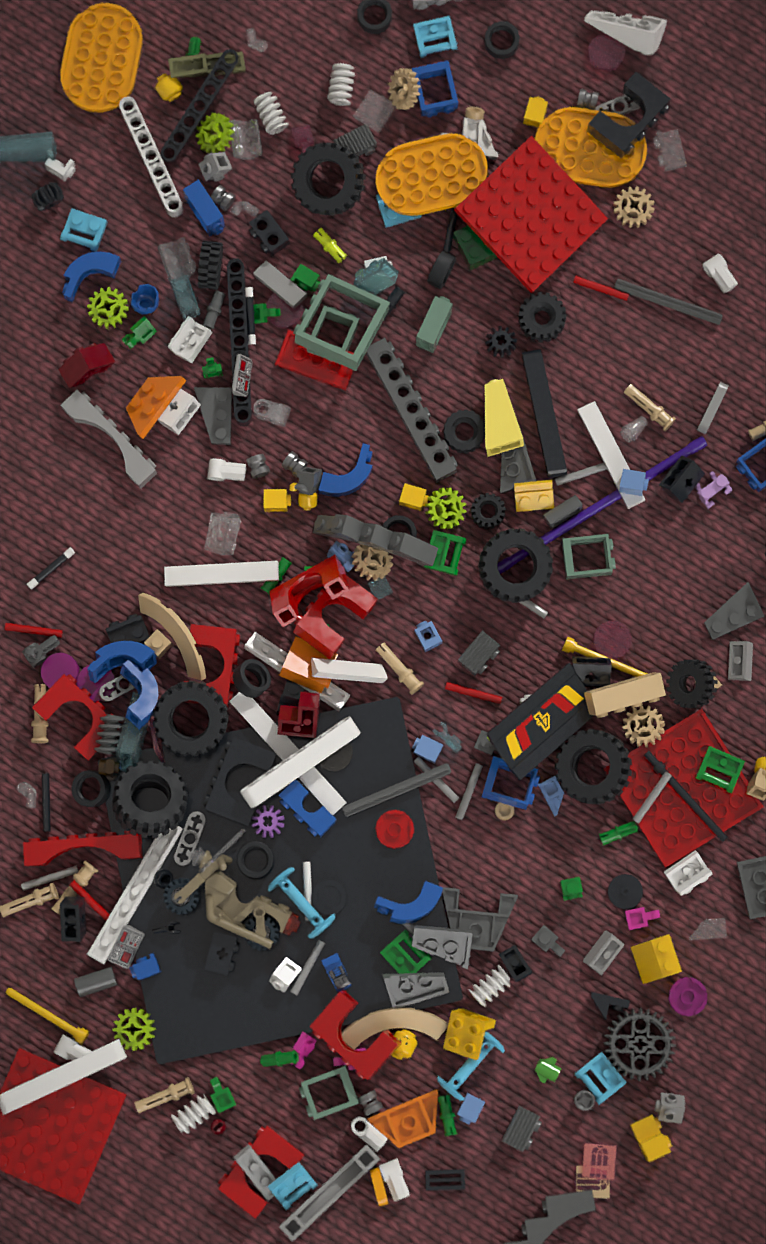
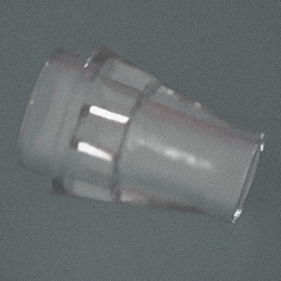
M640 416L626 424L620 431L622 438L628 443L635 441L648 425V422L643 416Z

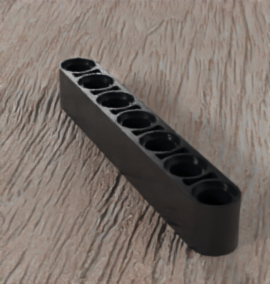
M228 49L222 53L162 147L161 157L166 163H173L177 160L200 124V121L237 66L238 54L235 50ZM231 54L235 57V61L227 63L225 57ZM222 70L225 72V77L217 79L214 75L215 72ZM207 86L214 87V94L207 95L204 92ZM197 102L205 104V108L202 111H197L194 108ZM186 118H193L195 120L192 127H187L184 124ZM178 133L185 136L184 141L181 143H177L174 140L175 135ZM167 149H172L175 154L173 158L168 159L164 156V152Z
M541 349L523 352L522 360L548 478L567 475Z

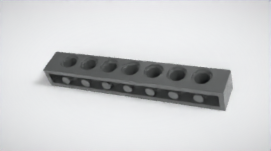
M383 338L370 345L366 355L435 482L438 483L455 474L458 464L453 456H449L447 452L449 448L445 440L441 441L438 434L440 431L435 423H431L429 410L421 405L420 401H422V398L417 390H413L411 386L413 384L409 374H404L402 370L404 365L401 359H396L393 353L395 352L394 346L391 341L387 342ZM383 357H388L391 361L388 364H382L380 360ZM392 373H397L400 377L398 380L393 381L389 376ZM405 389L409 394L406 397H401L398 395V392ZM415 406L418 410L416 413H409L407 408ZM423 422L426 424V428L419 430L416 428V424ZM431 438L436 443L433 446H427L425 441ZM442 455L444 461L437 463L434 461V457Z

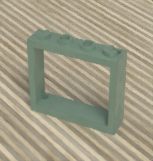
M328 274L325 280H321L318 294H314L311 298L309 310L305 309L301 318L303 320L301 325L297 324L294 329V343L356 371L389 311L390 302ZM329 288L377 309L354 354H350L305 333Z

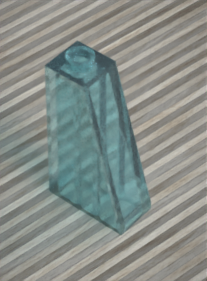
M53 132L0 136V161H47L48 158L54 161L56 159L57 143Z
M133 692L129 706L138 700L139 694L137 692ZM125 718L116 748L117 762H120L119 770L126 771V768L130 765L135 767L136 763L140 762L149 721L141 729H138Z

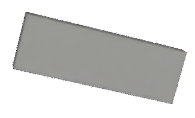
M265 261L253 272L254 277L293 309L307 297V293L268 261Z
M247 1145L233 1158L264 1198L269 1201L274 1195L267 1186L276 1179L254 1150Z

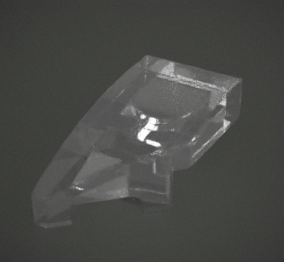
M726 919L704 920L689 937V940L727 938Z

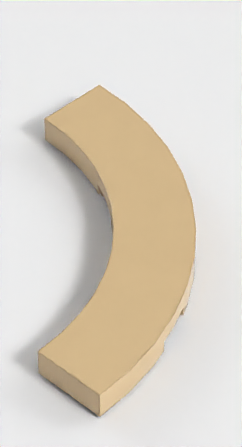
M145 593L139 594L140 613L152 617L169 632L183 656L188 677L201 681L206 679L202 656L198 655L194 645L196 642L184 622L171 608L167 609L161 604L159 599Z
M387 1008L369 1013V1015L356 1020L342 1032V1037L345 1043L353 1049L371 1035L394 1028L417 1030L438 1040L448 1028L449 1023L432 1013L415 1010L414 1008Z

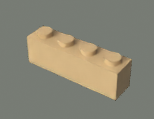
M652 672L586 691L584 695L589 715H596L597 718L608 716V712L614 711V713L625 711V707L628 706L632 708L642 706V702L649 701V703L659 701L660 697L665 696L666 693L661 673Z

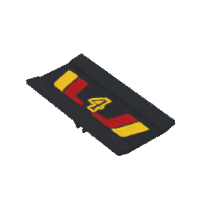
M567 663L486 733L494 748L518 780L525 777L594 716L589 715L584 695L587 689L576 675L570 663Z

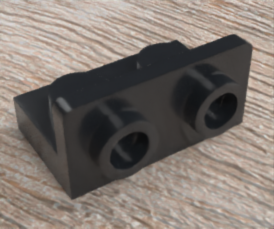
M137 614L128 616L124 622L119 623V621L110 623L109 627L105 629L111 643L118 641L141 643L150 637L142 616H137Z

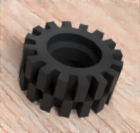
M489 493L479 495L471 507L473 522L477 523L480 528L484 527V529L498 527L505 516L504 502L493 493L492 495ZM486 504L494 506L496 510L495 515L491 518H485L481 514V508Z

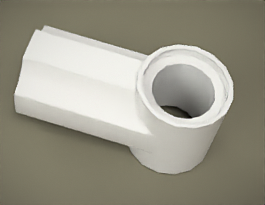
M719 253L702 264L707 275L710 278L713 277L723 293L729 292L737 286V281L727 269V263Z
M209 459L208 479L215 481H224V479L245 481L246 464L226 462L222 459Z
M62 1035L54 1050L55 1054L72 1061L92 1052L66 1035Z
M359 1116L352 1120V1131L378 1152L388 1138L364 1117ZM357 1121L365 1122V1129L363 1131L355 1130L354 1126Z
M398 1159L379 1165L393 1200L397 1201L409 1196V1190L403 1179V1172Z

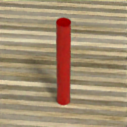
M575 276L573 282L627 301L629 296L628 293Z
M5 623V630L44 636L55 635L59 638H62L63 630Z
M447 682L445 686L446 690L501 704L502 701L501 696Z
M73 880L69 886L80 897H85V902L107 921L110 914Z

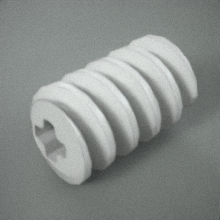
M337 63L332 66L333 72L331 73L332 79L330 80L331 86L329 87L330 93L328 94V99L331 103L335 105H350V101L346 100V98H351L352 96L347 91L353 90L351 86H348V84L354 83V80L349 78L355 76V73L350 71L354 69L353 66L343 63Z
M267 92L255 98L254 105L257 106V112L260 113L259 116L263 119L262 123L266 126V132L272 135L283 131L289 124L282 123L286 120V117L279 116L283 113V110H277L280 107V103H273L277 100V96L271 97L272 92Z
M497 965L499 972L491 970L493 977L486 974V982L480 979V987L476 984L473 985L474 992L468 989L478 1003L484 1007L487 1006L486 999L490 1002L493 1001L492 994L496 997L499 996L498 989L502 992L505 991L504 984L508 987L511 986L509 976L499 965Z
M205 1095L204 1099L197 1096V1104L190 1101L191 1108L185 1105L184 1113L178 1110L179 1117L171 1115L172 1120L181 1132L189 1133V1126L195 1129V1121L202 1124V1117L208 1120V1112L213 1115L216 1114L215 1109Z

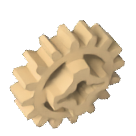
M399 68V71H394L395 76H391L392 82L388 83L391 86L388 90V93H391L389 100H393L392 106H396V109L409 110V107H414L413 102L418 101L416 96L420 95L417 92L420 88V85H417L419 78H415L416 72H412V69Z
M630 186L628 192L623 189L621 191L622 196H616L617 201H614L613 206L618 208L614 209V214L619 213L617 220L623 219L622 225L629 223V228H631L633 224H636V227L639 228L640 222L645 225L647 223L646 218L649 220L652 218L650 213H654V208L651 207L654 205V201H649L651 194L645 195V189L640 192L638 186L635 190H632ZM624 201L626 207L622 210L621 204ZM646 204V212L643 213L642 207ZM631 205H632V206H638V207H637V210H636L635 208H632V209H631V208H630Z
M363 544L354 549L355 552L351 556L354 558L352 564L357 565L355 571L361 572L360 577L366 575L367 580L373 577V580L376 581L378 578L383 579L391 571L390 568L393 566V563L390 561L393 559V556H388V552Z
M640 706V710L633 708L632 714L627 712L628 719H623L625 724L623 731L626 732L625 737L630 738L631 744L636 741L637 747H640L641 743L648 747L649 742L655 745V739L661 740L660 734H664V728L662 727L665 726V723L661 721L663 719L662 714L657 715V709L651 711L650 706L646 709ZM654 720L657 723L656 729H654V726H652L654 724ZM632 724H634L635 726L634 732H632L631 730Z

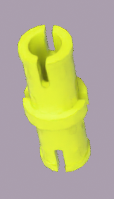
M323 228L318 229L322 237L317 231L313 236L323 245L325 252H329L337 263L342 262L339 255L344 260L347 254L338 247L335 239H331Z

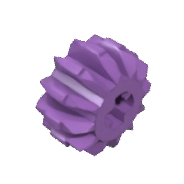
M271 805L269 811H267L266 806H263V813L259 809L256 810L257 814L260 815L259 817L252 816L253 820L258 821L253 823L252 827H259L256 830V834H260L263 830V838H266L267 832H269L271 838H274L272 831L275 830L277 834H280L281 832L277 829V826L284 828V824L278 823V821H282L285 818L284 816L277 817L281 812L279 809L273 813L274 806ZM266 817L268 819L269 817L273 818L271 821L273 824L270 827L269 825L267 827L264 826V819Z

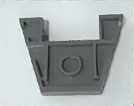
M443 887L442 893L450 928L472 930L471 949L494 952L518 895L500 893L498 913L458 909L460 889Z

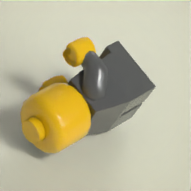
M304 466L297 471L299 482L290 484V491L298 490L300 492L298 505L304 508V510L309 511L317 506L318 495L316 492L320 486L322 469Z

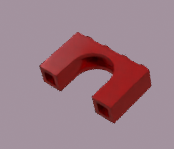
M336 554L269 591L273 614L282 627L299 619L298 604L312 590L324 587L332 599L349 591L345 568Z
M348 576V592L332 599L323 588L317 595L318 600L315 603L312 601L305 611L307 613L304 616L300 615L299 619L294 622L296 627L293 632L328 659H331L344 642V638L324 622L322 609L332 604L343 605L364 620L378 600V598Z
M191 624L190 633L196 642L194 645L215 649L224 658L222 674L218 679L206 683V685L216 689L218 695L221 694L224 704L229 707V701L233 698L234 691L230 690L231 684H234L233 665H237L238 653H235L236 646L240 645V635L237 634V629ZM184 701L185 703L200 704L196 701Z
M63 674L32 708L46 721L62 704L68 701H79L85 704L91 712L92 724L89 731L74 748L89 761L97 752L94 748L100 747L95 741L102 739V737L97 735V732L103 731L98 725L105 723L100 720V717L106 716V713L103 711L105 707L98 700L93 702L89 698L92 694L84 687L80 689L75 685L78 681L73 676Z
M343 990L336 995L310 1027L313 1029L312 1033L317 1038L324 1039L327 1042V1047L334 1053L338 1052L342 1056L341 1060L346 1065H352L356 1069L355 1073L360 1078L369 1080L402 1043L390 1031L386 1030L382 1032L367 1050L358 1051L350 1048L343 1040L341 1029L344 1020L358 1005V1002Z
M268 1125L266 1128L261 1127L255 1134L257 1139L253 1144L251 1142L248 1143L257 1155H271L289 1169L300 1162L305 1155ZM235 1160L231 1165L233 1169L229 1175L224 1174L218 1182L221 1185L218 1189L256 1218L268 1201L249 1186L245 1172Z

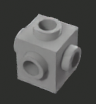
M225 152L210 153L198 164L206 181H220L232 169Z
M661 1093L660 1100H656L655 1112H658V1120L682 1124L685 1111V1096Z

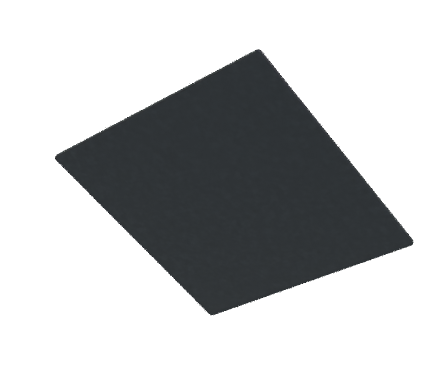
M398 697L341 708L340 711L332 710L319 713L316 738L349 716L361 732L356 738L314 766L347 802L345 805L416 776L401 702ZM253 727L224 733L223 738L214 748L198 756H180V753L171 752V749L167 746L158 747L161 761L157 756L158 751L155 752L154 748L111 756L120 762L119 774H117L116 780H109L111 791L109 798L106 800L111 832H117V835H124V831H131L129 828L127 830L122 828V822H117L115 818L116 813L113 812L112 799L116 781H118L119 775L122 772L126 773L127 767L130 765L135 767L136 763L140 761L143 764H146L147 760H153L154 764H158L160 761L167 768L170 765L174 768L175 774L179 772L182 776L181 781H185L188 799L184 818L178 823L179 827L184 830L188 817L193 812H201L205 816L206 823L191 863L187 866H180L174 859V854L182 836L181 833L160 868L169 870L173 880L188 878L191 881L201 870L204 871L205 867L200 869V862L197 861L201 853L205 855L206 851H209L213 861L221 854L232 858V863L226 864V870L222 871L219 868L217 870L236 882V896L242 903H249L256 896L260 897L262 895L270 899L294 904L280 886H277L271 892L268 891V886L279 874L293 867L295 871L288 879L304 896L303 862H310L312 892L320 882L334 880L344 887L347 894L344 908L339 913L334 914L335 920L318 936L314 938L308 937L316 928L310 921H305V915L303 914L300 926L291 924L289 929L285 928L283 933H279L280 936L273 947L268 948V950L258 951L256 948H251L252 946L246 943L247 940L244 937L208 921L206 915L205 881L198 887L200 900L197 906L187 914H177L176 912H171V909H168L166 907L167 904L164 903L163 893L165 888L157 887L153 880L129 924L145 934L136 952V960L146 956L147 959H150V954L154 953L161 973L141 980L146 1011L150 1014L148 1019L155 1021L151 1024V1027H155L156 1030L152 1031L151 1034L155 1036L152 1038L158 1064L301 1035L302 1032H312L313 1029L310 1025L338 994L322 963V960L336 953L352 987L345 991L358 1002V1005L346 1017L342 1026L352 1024L356 1020L369 1015V1013L393 1008L382 974L399 973L380 952L406 928L402 924L390 922L392 914L388 913V915L378 912L377 908H374L377 897L379 896L398 904H408L419 897L425 881L439 886L419 787L349 817L345 816L341 808L333 815L337 821L320 837L318 834L313 836L307 830L309 825L304 821L300 823L293 816L295 812L291 808L287 810L279 802L281 800L279 794L288 786L286 785L255 807L256 810L259 809L263 813V806H266L267 811H269L272 805L274 806L273 813L279 809L281 812L277 817L284 816L285 818L282 821H278V823L284 824V828L277 826V829L281 832L280 834H277L274 830L272 831L274 838L270 837L269 832H267L266 838H263V830L260 834H256V830L259 827H252V824L258 821L252 819L250 827L210 813L205 810L206 806L203 805L206 795H210L213 788L210 785L214 776L218 777L220 771L217 769L221 758L225 759L227 754L224 750L228 740L232 741V738L235 737L274 752ZM286 735L298 749H301L315 739ZM278 755L273 767L282 762ZM248 765L236 767L229 773L226 780L228 794L233 799L248 805L240 791L266 772ZM297 778L296 780L309 792V795L303 801L304 810L309 813L317 812L323 805ZM154 787L140 788L131 797L133 803L139 809L146 812L159 811L168 804L166 795ZM255 811L254 816L259 817L260 815ZM387 811H403L413 821V837L402 848H388L377 838L375 829L377 821ZM197 815L196 818H192L194 822L193 828L189 826L188 830L199 833V830H196V826L198 823L201 824L202 820ZM266 817L264 819V826L267 827L269 825L270 827L273 824L271 822L273 818L269 817L268 819ZM188 833L184 840L187 844H193L196 837L194 834ZM152 835L142 838L143 858L155 839L152 838ZM253 841L267 845L274 857V865L270 873L259 879L245 876L237 864V854L246 843ZM182 844L181 848H184V852L178 855L180 862L188 860L189 857L186 856L187 850L191 852L193 849ZM252 849L246 853L244 863L250 871H261L267 864V857L262 850ZM116 856L123 892L143 858L120 859ZM176 888L174 890L173 898L175 894L180 890L179 888ZM179 896L176 901L179 902L182 896ZM440 896L437 905L430 914L412 924L448 928L442 896ZM188 897L183 903H189L190 897ZM289 908L291 912L298 914L300 910ZM253 911L241 923L246 924L254 916ZM317 911L318 914L324 919V921H325L329 916H331V915H324V914L320 913L319 911ZM290 916L294 921L298 920L297 917ZM169 922L180 923L174 926V930H181L178 934L169 932L153 934L152 932L153 929L167 926ZM214 932L237 937V942H240L238 953H234L232 961H235L233 972H229L228 976L204 970ZM320 940L325 943L298 995L290 991L301 971L285 992L277 990L272 986L269 980L286 957L303 969L317 941ZM403 940L399 943L416 963L421 961ZM223 948L222 952H218V955L223 960L224 957L228 956V953ZM429 954L432 959L417 973L443 972L449 993L404 1007L419 1010L461 1001L463 995L456 963H451L440 956Z

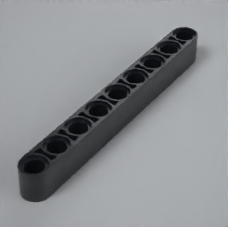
M237 258L231 259L227 264L232 379L234 378L237 355L241 354L249 358L245 269L243 262ZM233 266L241 267L239 272H232L231 268ZM240 284L242 286V288L238 291H234L232 289L233 285ZM236 302L243 304L240 309L233 308ZM240 320L244 324L242 327L237 328L234 326V323ZM243 339L245 342L242 346H237L235 341ZM249 382L248 395L245 401L241 402L237 399L238 396L233 395L235 420L238 425L243 427L248 426L252 422L251 382ZM247 413L248 418L240 420L238 418L239 414Z

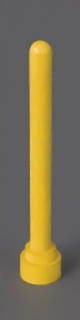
M570 637L566 638L562 651L566 653L577 652L586 657L609 658L577 645V642L574 641L575 639ZM611 659L612 667L634 677L647 674Z
M12 988L6 990L8 996L73 1035L72 1037L78 1044L82 1045L90 1033L88 1030L79 1027L75 1028Z

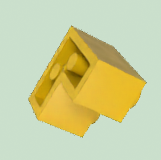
M649 1115L630 1124L646 1161L651 1162L671 1152L669 1148L672 1147L668 1136H663L659 1129L662 1126L657 1117L654 1118L653 1115Z

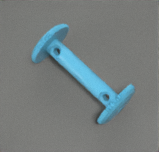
M290 867L271 882L268 886V891L271 892L277 886L281 887L316 928L308 935L309 938H314L332 924L335 920V915L332 914L324 921L288 879L295 871L293 867Z
M487 1031L484 1034L485 1039L483 1040L478 1060L468 1058L448 1083L439 1076L437 1077V1082L459 1101H463L465 1098L457 1092L458 1088L495 1046L502 1053L505 1052L502 1044Z

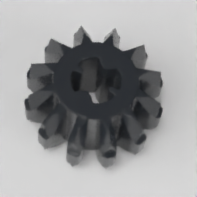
M55 182L45 184L31 195L33 204L38 211L51 209L64 199L61 187Z
M498 326V331L492 328V334L486 335V338L489 340L485 341V345L489 346L488 352L494 351L493 357L500 353V358H504V353L510 356V350H516L515 345H513L517 343V339L513 338L515 333L511 332L508 334V327L505 328V331H502V326ZM503 339L504 344L498 345V340Z

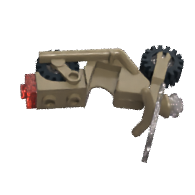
M244 829L239 831L213 857L209 851L205 852L201 847L198 850L194 849L190 860L193 861V866H199V873L191 881L188 878L174 879L168 884L163 893L164 903L167 904L166 907L168 909H171V912H176L177 914L191 912L200 900L198 887L205 881L206 915L208 921L244 937L247 940L246 943L252 946L251 948H256L258 951L268 950L277 942L280 932L290 936L292 931H297L300 925V921H298L299 915L289 911V907L280 903L278 905L273 904L270 898L262 895L260 897L256 896L249 903L240 902L236 896V882L217 870L219 868L224 871L227 868L226 864L232 863V858L222 853L245 832ZM253 911L254 916L246 924L241 923Z

